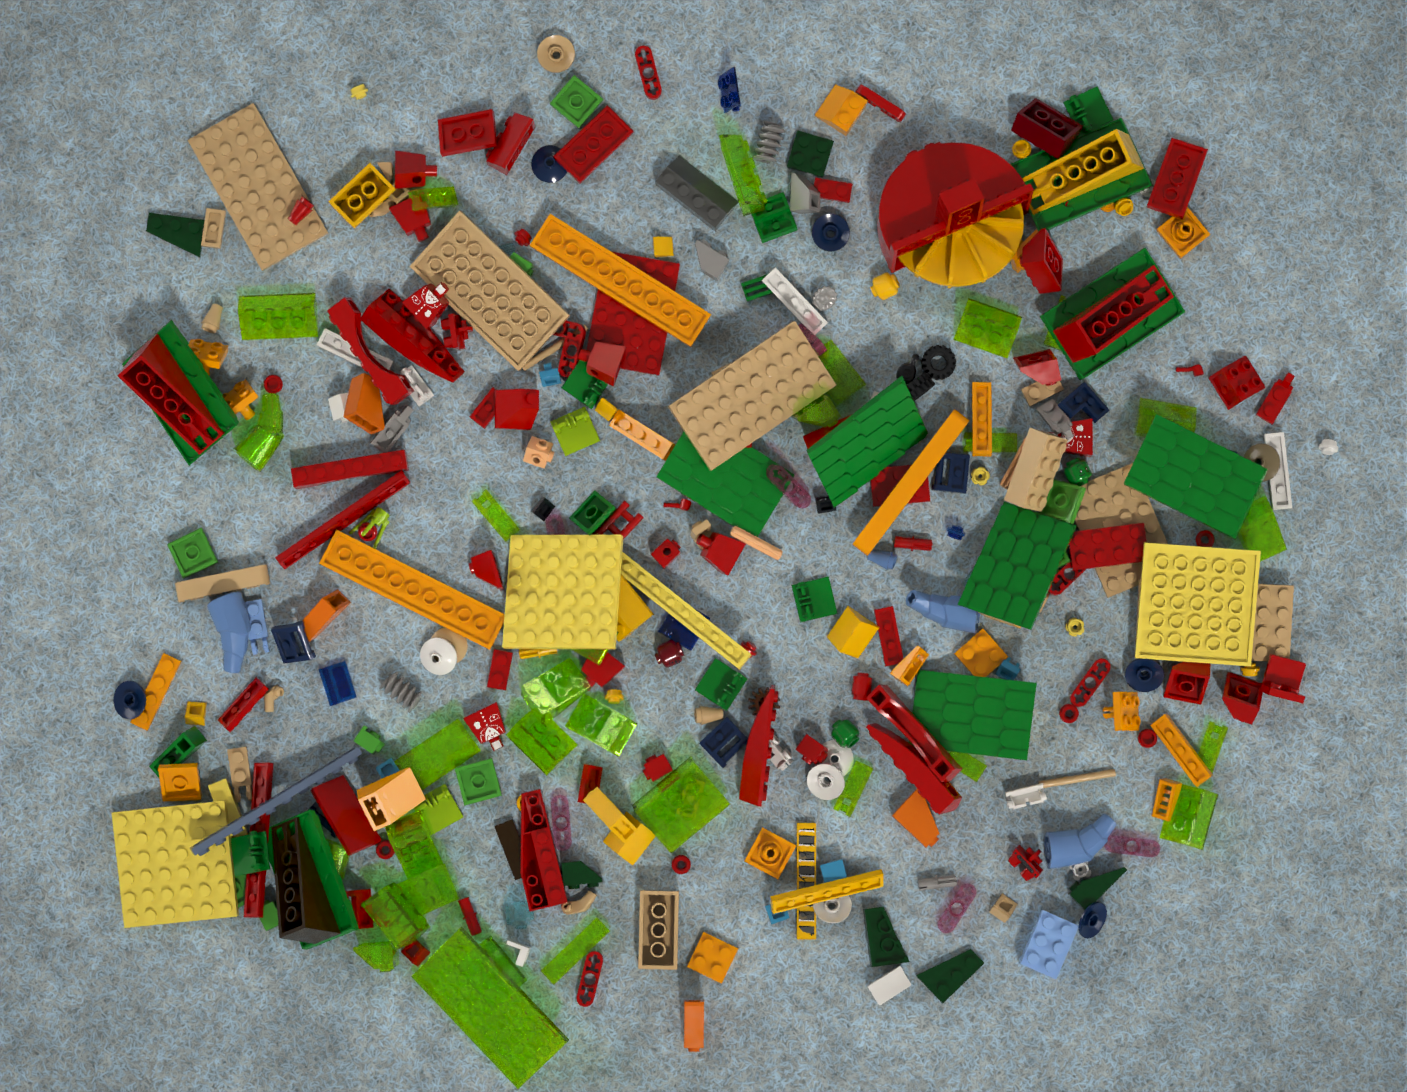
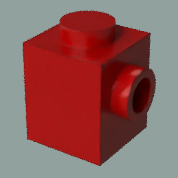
M667 538L651 553V556L665 569L681 554L679 551L681 547L675 540L670 541Z
M808 734L805 735L795 749L803 755L801 759L809 765L812 762L815 765L823 763L828 755V749Z
M664 753L658 757L654 754L645 759L647 763L644 764L645 769L642 770L647 780L652 779L653 782L673 771Z

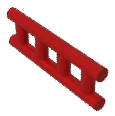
M624 500L593 535H603L609 530L614 535H622L624 540L644 517L640 513H637L635 517L626 510L630 505ZM620 516L629 522L622 531L613 524Z

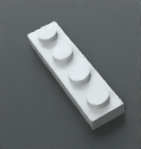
M776 267L761 280L813 336L828 323Z
M325 328L317 346L361 367V361L358 356L356 357L351 352V346L348 341ZM369 350L380 364L389 370L394 363L392 360Z
M1284 432L1264 434L1265 444L1272 446L1280 457V468L1277 474L1269 480L1272 511L1292 509Z

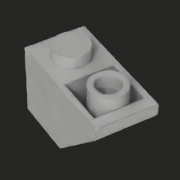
M791 173L790 211L799 214L820 212V192L805 176Z
M697 240L695 247L701 272L718 281L729 264L728 255L721 250L716 252L711 248L712 245L705 240H702V242Z

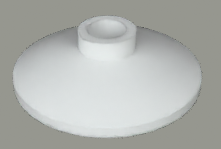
M432 638L423 644L420 651V659L423 666L429 672L435 675H445L455 667L457 653L449 641L443 638ZM434 656H437L439 658V661H436L434 659Z
M835 740L823 743L822 745L828 749L827 758L823 763L834 765L845 776L853 766L854 757L852 750L847 747H840ZM836 755L838 762L833 763L831 757Z
M821 763L809 771L807 785L811 793L823 800H832L843 792L845 779L837 767ZM825 777H828L831 781H825Z
M849 895L813 904L815 914L827 923L842 922L849 916L852 908ZM832 904L835 906V909L831 910L828 906Z

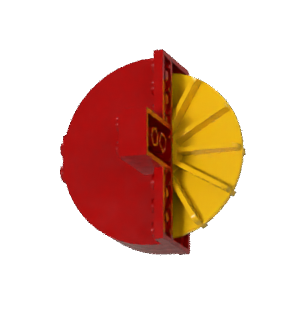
M937 142L935 144L929 143L924 149L919 151L913 150L905 156V160L893 171L887 180L880 199L877 233L880 248L891 273L907 267L915 274V277L947 286V288L986 282L987 279L993 277L1006 267L1017 252L1023 235L1024 215L1029 211L1034 191L1031 183L1026 185L1014 167L1001 156L977 145Z

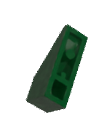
M1121 867L1081 880L1080 882L1075 881L1069 887L1070 892L1068 895L1085 911L1127 869Z

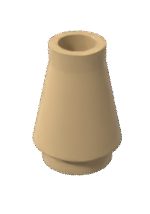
M212 304L201 322V328L204 331L215 334L219 330L223 307L218 304Z
M699 706V708L694 710L695 722L703 725L723 720V709Z

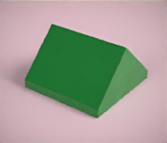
M594 490L569 519L585 534L593 535L616 510V507Z

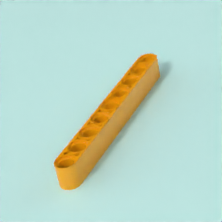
M955 409L952 411L852 544L867 556L870 554L970 421Z

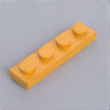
M972 382V456H992L991 382Z
M619 409L609 424L613 429L665 461L676 445Z
M163 653L145 690V709L139 717L131 719L130 723L147 731L149 730L182 661Z
M1167 713L1150 725L1196 788L1213 776Z

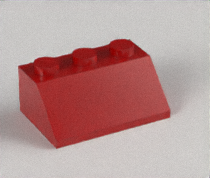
M518 113L508 117L504 125L506 126L504 132H500L496 137L497 146L494 149L490 148L485 157L487 165L506 176L535 129L534 119Z
M1043 228L1023 247L1022 255L1020 256V265L1026 270L1027 277H1030L1033 287H1036L1039 294L1062 291L1063 258L1046 228Z

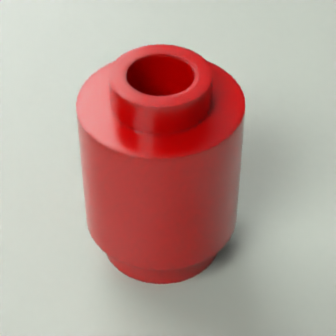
M858 672L857 676H853L851 694L854 700L868 701L866 697L871 693L872 678L869 677L868 673Z

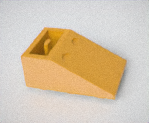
M410 767L357 790L358 801L374 831L392 824L426 800Z

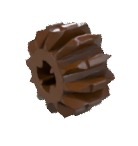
M761 687L758 688L760 695L753 691L752 695L756 699H748L749 702L755 703V705L748 706L749 709L756 708L752 713L753 716L757 714L760 707V699L765 697L769 690L768 687L765 693H763ZM773 702V707L776 709H780V705L774 704Z

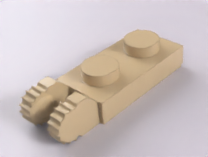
M247 747L227 749L235 800L237 803L241 802L239 787L246 786V797L248 801H251L252 778Z

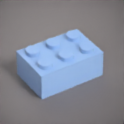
M1041 910L1019 964L1057 979L1079 926Z

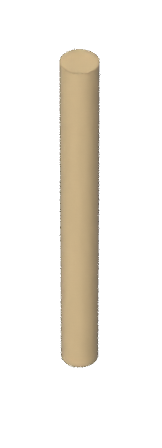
M584 324L583 326L585 327L586 332L589 331L586 325ZM576 329V330L573 331L572 333H575V337H576V335H577V334H580L581 331H579L578 329ZM565 338L560 339L532 357L523 367V370L526 371L561 349Z
M1115 769L1038 781V784L1043 783V788L1115 777L1116 773Z

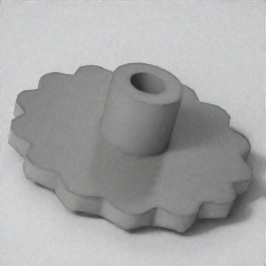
M823 286L814 292L812 303L816 309L826 311L835 305L837 293L834 288Z

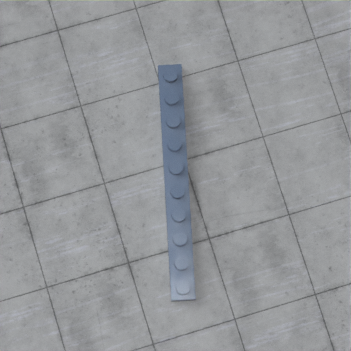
M359 747L352 748L189 849L193 855H204L210 851L209 847L213 844L216 846L226 841L225 837L230 834L234 836L243 831L242 827L248 823L249 825L255 824L260 820L259 816L264 813L266 815L273 813L277 810V805L281 803L285 805L293 800L292 796L297 793L300 795L310 790L309 786L313 783H316V785L326 780L325 776L331 772L334 775L343 770L342 766L346 763L353 764L360 759L358 756L362 754Z

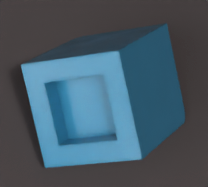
M842 859L820 866L824 883L847 878Z

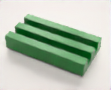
M767 275L741 283L747 302L773 293L771 290L749 296L748 293L766 288L765 284L746 289V286L761 282Z

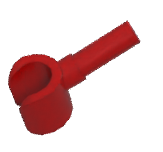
M1199 364L1191 367H1176V372L1193 371L1194 377L1204 374L1203 368Z
M682 498L680 504L664 502L663 506L688 511L692 502Z

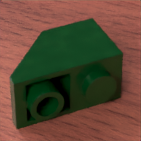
M582 861L562 863L563 885L568 886V889H578L580 884H587L588 888L599 887V883L603 882L602 877Z

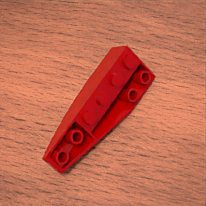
M391 289L386 290L368 305L361 316V321L404 357L452 383L464 374L465 371L430 328L426 329L402 303L403 300Z
M775 685L770 686L753 721L742 767L739 799L760 807L762 806V801H766L768 785H764V782H768L770 766H766L767 759H771L772 747H768L769 740H773L774 729L770 727L771 721H775L776 718L773 702L777 703L779 692L775 691Z
M877 723L866 726L869 730V735L879 742L883 752L890 755L894 760V765L905 773L906 779L916 786L919 795L930 803V807L935 813L940 815L957 809L962 796L950 782H941L913 745Z
M540 789L521 794V877L530 912L568 903Z

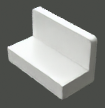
M510 939L507 940V945L520 949L515 964L523 967L531 947Z
M899 965L867 987L877 1003L882 1005L910 987L911 983Z

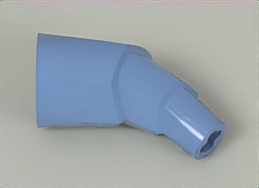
M916 590L908 593L906 605L921 613L924 617L939 623L944 628L977 633L980 613L959 606L958 602L961 596L929 595Z
M234 592L221 596L207 605L217 632L221 635L222 650H224L223 669L229 673H239L241 671L251 630L241 592Z
M1102 814L1093 824L1080 831L1073 829L1046 832L1044 847L1048 869L1091 861L1093 856L1108 842L1109 835L1117 825L1116 822L1108 815Z

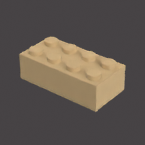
M1029 428L1004 500L1022 508L1042 512L1047 503V496L1053 486V480L1060 467V460L1066 450L1068 440L1049 432Z
M640 890L638 969L677 970L679 891Z

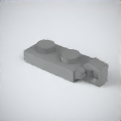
M1053 399L1036 408L1040 416L1056 435L1062 432L1067 440L1074 436L1070 428L1072 426L1071 420Z
M408 405L401 412L397 410L384 424V430L379 431L370 443L383 453L389 452L408 428L411 421L408 417L414 410Z

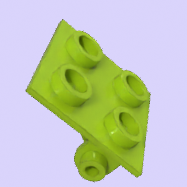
M585 406L550 421L565 456L600 442Z
M446 784L425 794L426 800L414 807L415 812L419 815L430 836L463 818Z

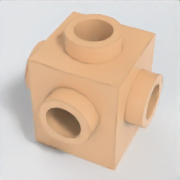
M532 436L526 447L523 461L545 469L547 462H552L555 453L552 451L554 443Z

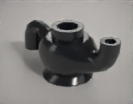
M913 354L909 362L902 364L898 368L896 380L902 376L906 385L914 380L916 376L915 363L919 360L918 354Z

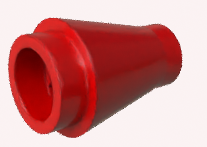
M302 196L300 199H297L287 219L297 225L313 211L314 204Z

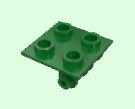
M1098 86L1077 96L1073 95L1069 97V100L1063 102L1070 118L1083 125L1078 135L1114 120Z
M579 360L561 388L592 409L608 384L589 375L586 372L587 362Z
M829 577L791 585L800 623L838 614Z
M715 658L695 691L727 711L747 681V678Z
M251 831L249 835L231 838L235 877L270 870L266 831L258 833L257 831Z

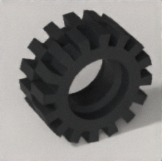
M944 345L931 346L925 351L921 360L924 373L926 372L931 379L944 380L951 376L956 367L954 352L952 353L951 349L946 348ZM933 357H944L946 366L941 370L933 368L931 364Z
M926 372L910 382L907 387L913 401L928 392L935 383Z

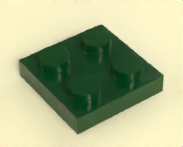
M797 130L787 168L823 178L834 141Z

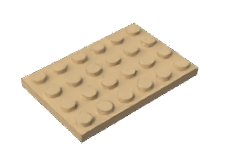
M1133 463L1082 485V487L1086 488L1075 518L1078 531L1144 523L1147 542L1168 544L1148 496L1124 485V481ZM1142 562L1095 568L1107 598L1138 586L1139 578H1141Z

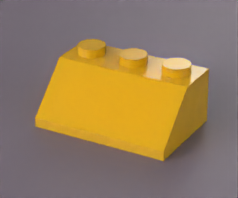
M369 163L328 202L355 229L396 189Z
M622 574L617 624L618 642L627 638L654 615Z

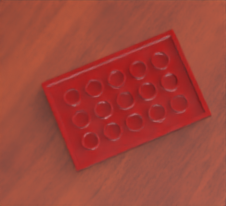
M613 252L673 291L676 290L680 268L679 263ZM598 290L587 350L592 352L596 342L625 346L626 356L621 369L660 376L667 332Z

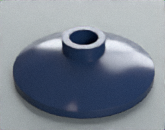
M548 145L535 152L531 166L534 175L539 180L554 183L561 180L567 174V171L553 158L561 148ZM552 160L554 163L552 166H548L546 162Z
M825 214L819 217L812 227L813 241L824 251L834 252L840 250L849 240V226L845 219L839 215ZM828 231H833V232H834V236H833V237H829V236L827 235V232H828Z
M1138 658L1127 666L1125 679L1132 689L1139 692H1150L1162 684L1164 671L1156 660Z
M125 681L117 687L113 698L117 713L125 719H135L142 714L146 706V695L140 684L135 681Z
M1094 902L1083 912L1079 921V933L1082 937L1092 938L1102 929L1107 917V909L1103 903Z

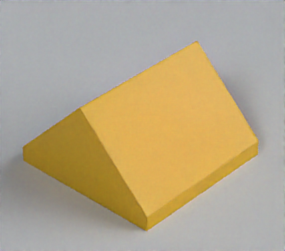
M847 606L827 635V638L839 652L859 658L880 627L850 606Z
M626 811L624 815L638 831L625 844L612 831H610L603 842L631 865H634L656 837V834Z

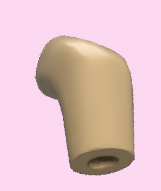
M388 197L369 217L386 215L390 212L389 208L396 205V203Z
M589 890L580 900L568 901V903L562 904L561 909L567 915L585 912L590 908L597 895Z

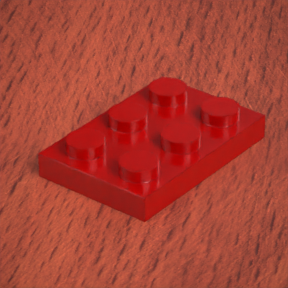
M493 109L438 119L440 154L442 157L497 146Z
M912 465L886 467L870 480L873 507H879L884 503ZM928 477L907 504L930 502Z

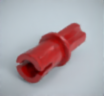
M895 535L894 548L911 549V551L913 549L931 551L933 542L928 539L914 538V536L910 538Z
M469 897L459 900L458 903L464 916L462 919H465L470 934L472 936L480 934L482 930L476 917L477 912H474Z

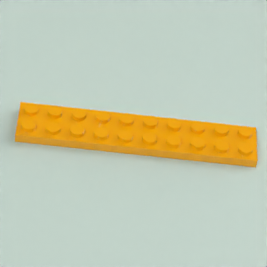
M549 214L529 245L534 250L689 347H692L711 317V314L552 214Z
M338 530L335 531L319 562L320 565L491 650L504 624L505 614Z

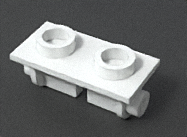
M412 365L400 371V375H404L413 388L414 392L410 395L419 407L434 396Z
M773 735V740H769L768 747H772V752L775 755L770 760L778 770L784 771L788 767L787 764L790 765L794 762L791 759L793 756L787 749L783 750L781 748L779 739Z
M1043 783L1005 792L1007 806L1009 809L1013 808V810L1027 806L1026 802L1028 801L1030 805L1044 803V800H1047Z

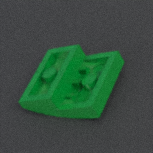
M784 192L748 205L762 243L798 230Z

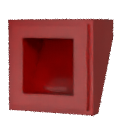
M414 937L401 951L417 967L431 953Z

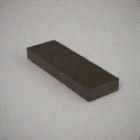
M513 819L494 827L514 879L518 880L522 878L521 840Z

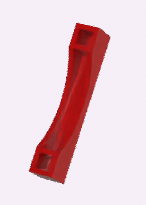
M344 297L327 310L330 315V321L337 325L340 330V336L345 341H348L351 346V352L356 357L358 356L364 371L369 372L372 377V383L383 393L382 397L386 403L396 405L414 392L404 375L394 373L385 368L369 351L362 334L361 312L351 297Z
M398 450L291 468L293 487L295 489H302L346 479L398 473L401 470L403 472L409 471L406 451Z
M879 684L866 697L879 713L886 717L908 738L921 754L929 769L941 782H950L962 770V767L888 685Z

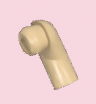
M278 685L272 686L265 693V712H274V700L284 694L282 687Z

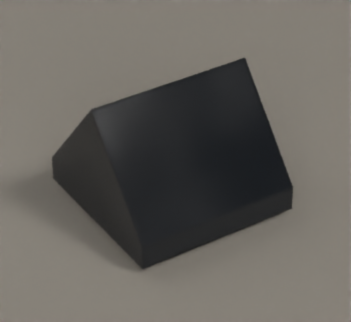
M828 495L815 497L818 514L837 511Z
M542 496L531 512L542 521H545L555 506Z

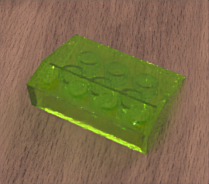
M690 756L637 800L632 807L639 818L667 850L672 853L727 808L730 803Z

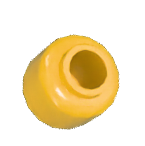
M885 272L873 278V286L870 287L874 297L878 296L881 300H886L898 293L900 284L895 274L891 275L889 272Z

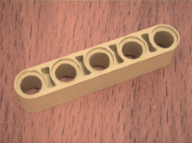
M259 565L175 583L177 599L180 603L189 599L196 600L204 598L203 596L211 597L220 595L223 592L230 593L240 591L242 588L250 589L260 587L262 584L269 585L271 583L267 565Z

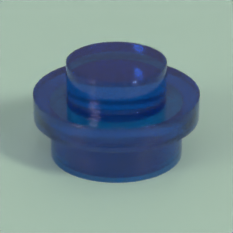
M957 525L947 528V536L957 540H962V537L966 534L963 532V528Z

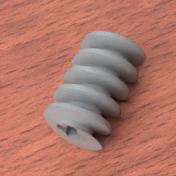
M764 121L763 123L766 126L762 127L761 131L763 133L759 135L762 141H757V146L760 148H755L757 155H754L753 159L768 164L777 161L772 155L779 154L775 150V147H781L777 140H783L779 133H785L786 131L778 124Z
M395 672L382 683L380 689L386 686L384 693L388 694L391 692L390 697L392 699L397 697L396 702L398 704L403 702L402 707L404 709L410 706L408 709L410 713L420 702L422 692L420 691L415 694L416 687L414 686L409 689L410 682L408 681L403 684L404 677L397 679L398 672Z

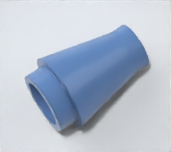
M872 550L867 560L878 564L886 570H893L897 555L891 551Z

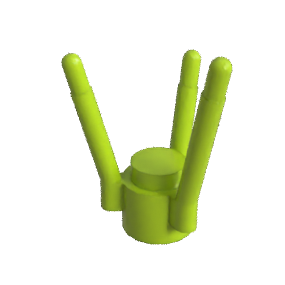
M377 507L376 510H372L367 517L350 530L349 534H353L359 529L361 524L368 520H371V522L362 532V536H365L374 524L378 527L382 524L372 547L376 549L386 526L389 524L387 519L390 515L380 507Z

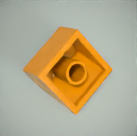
M835 84L816 112L815 117L847 136L866 108L868 101L854 91Z

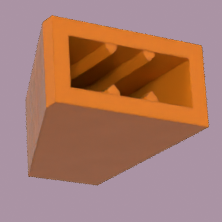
M363 373L351 379L343 417L369 434H374L384 430L385 427L380 389L374 386L370 375Z
M338 589L323 597L302 620L309 642L315 639L351 603Z
M916 789L895 811L892 817L925 848L928 845L932 847L939 840L937 836L940 833L925 798L921 797L918 789Z
M685 1000L684 1048H688L689 1052H700V1048H704V1000Z

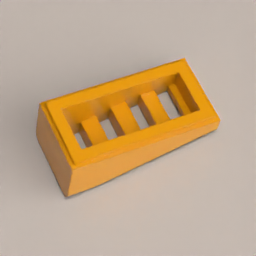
M917 645L890 672V675L906 686H909L929 654Z
M1167 778L1159 779L1152 812L1153 817L1168 822L1171 820L1181 791V782ZM1164 794H1169L1170 798L1165 797ZM1162 801L1168 802V806L1161 804ZM1161 808L1167 810V812H1160L1159 809Z

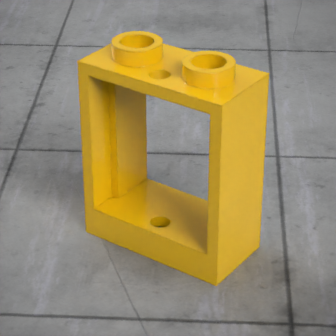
M598 787L590 791L587 797L583 799L624 844L638 831Z

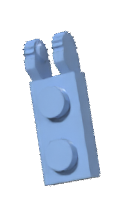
M262 599L247 601L245 606L251 624L249 640L253 655L258 654L255 639L262 638L265 653L270 652Z

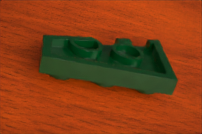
M149 213L146 232L201 258V242L205 220Z
M884 907L863 909L870 966L877 967L910 962L893 930Z
M969 949L916 976L943 1004L984 962Z

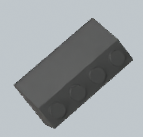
M678 156L669 164L655 181L657 187L715 232L739 203L681 156Z

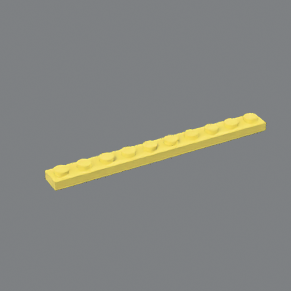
M622 552L621 574L627 581L739 670L751 657L747 650Z

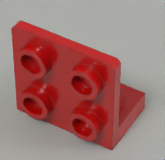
M1243 356L1209 377L1210 382L1228 410L1265 388L1264 383L1247 356Z
M1271 654L1260 691L1271 696L1303 704L1305 696L1299 694V687L1306 663Z

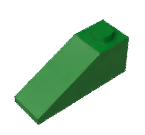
M194 726L183 732L149 767L159 778V765L182 764L207 739Z

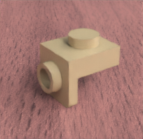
M706 519L703 522L700 520L692 526L693 529L690 536L695 543L700 534L710 537L712 532L709 521ZM697 544L700 550H703V547Z

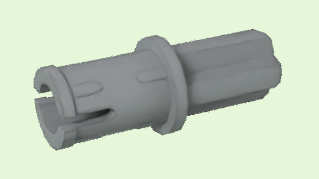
M935 875V877L918 879L919 891L939 890V888L957 886V878L955 875L942 877Z

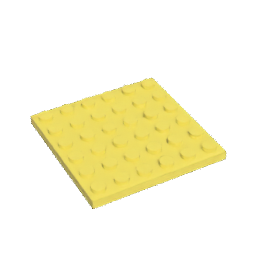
M511 535L502 647L504 649H616L623 536Z
M1144 542L1134 657L1251 666L1261 551Z
M226 800L112 812L124 928L239 916L230 835L225 837L226 841L222 844L210 846V851L202 856L198 854L193 855L189 849L229 824Z

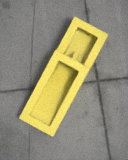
M226 778L208 785L213 801L226 800L229 823L242 816L230 783ZM246 826L242 827L243 831L234 836L230 834V838L248 835Z

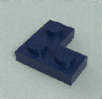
M1085 382L1058 404L1059 408L1069 419L1080 410H1083L1090 419H1093L1094 423L1110 411Z

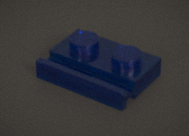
M346 661L318 669L330 706L357 698Z

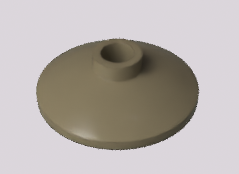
M1253 445L1244 454V458L1255 463L1258 459L1262 460L1261 466L1268 470L1263 482L1272 479L1280 468L1279 454L1270 445Z

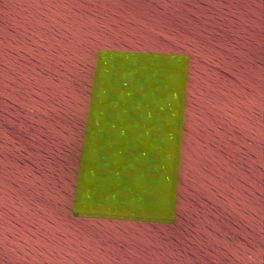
M463 927L459 928L411 976L517 1089L569 1041L565 1034Z

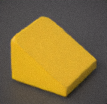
M653 237L655 258L674 256L672 237Z
M601 398L595 411L607 421H610L616 414L617 408L605 398Z
M187 701L185 723L205 726L207 703Z

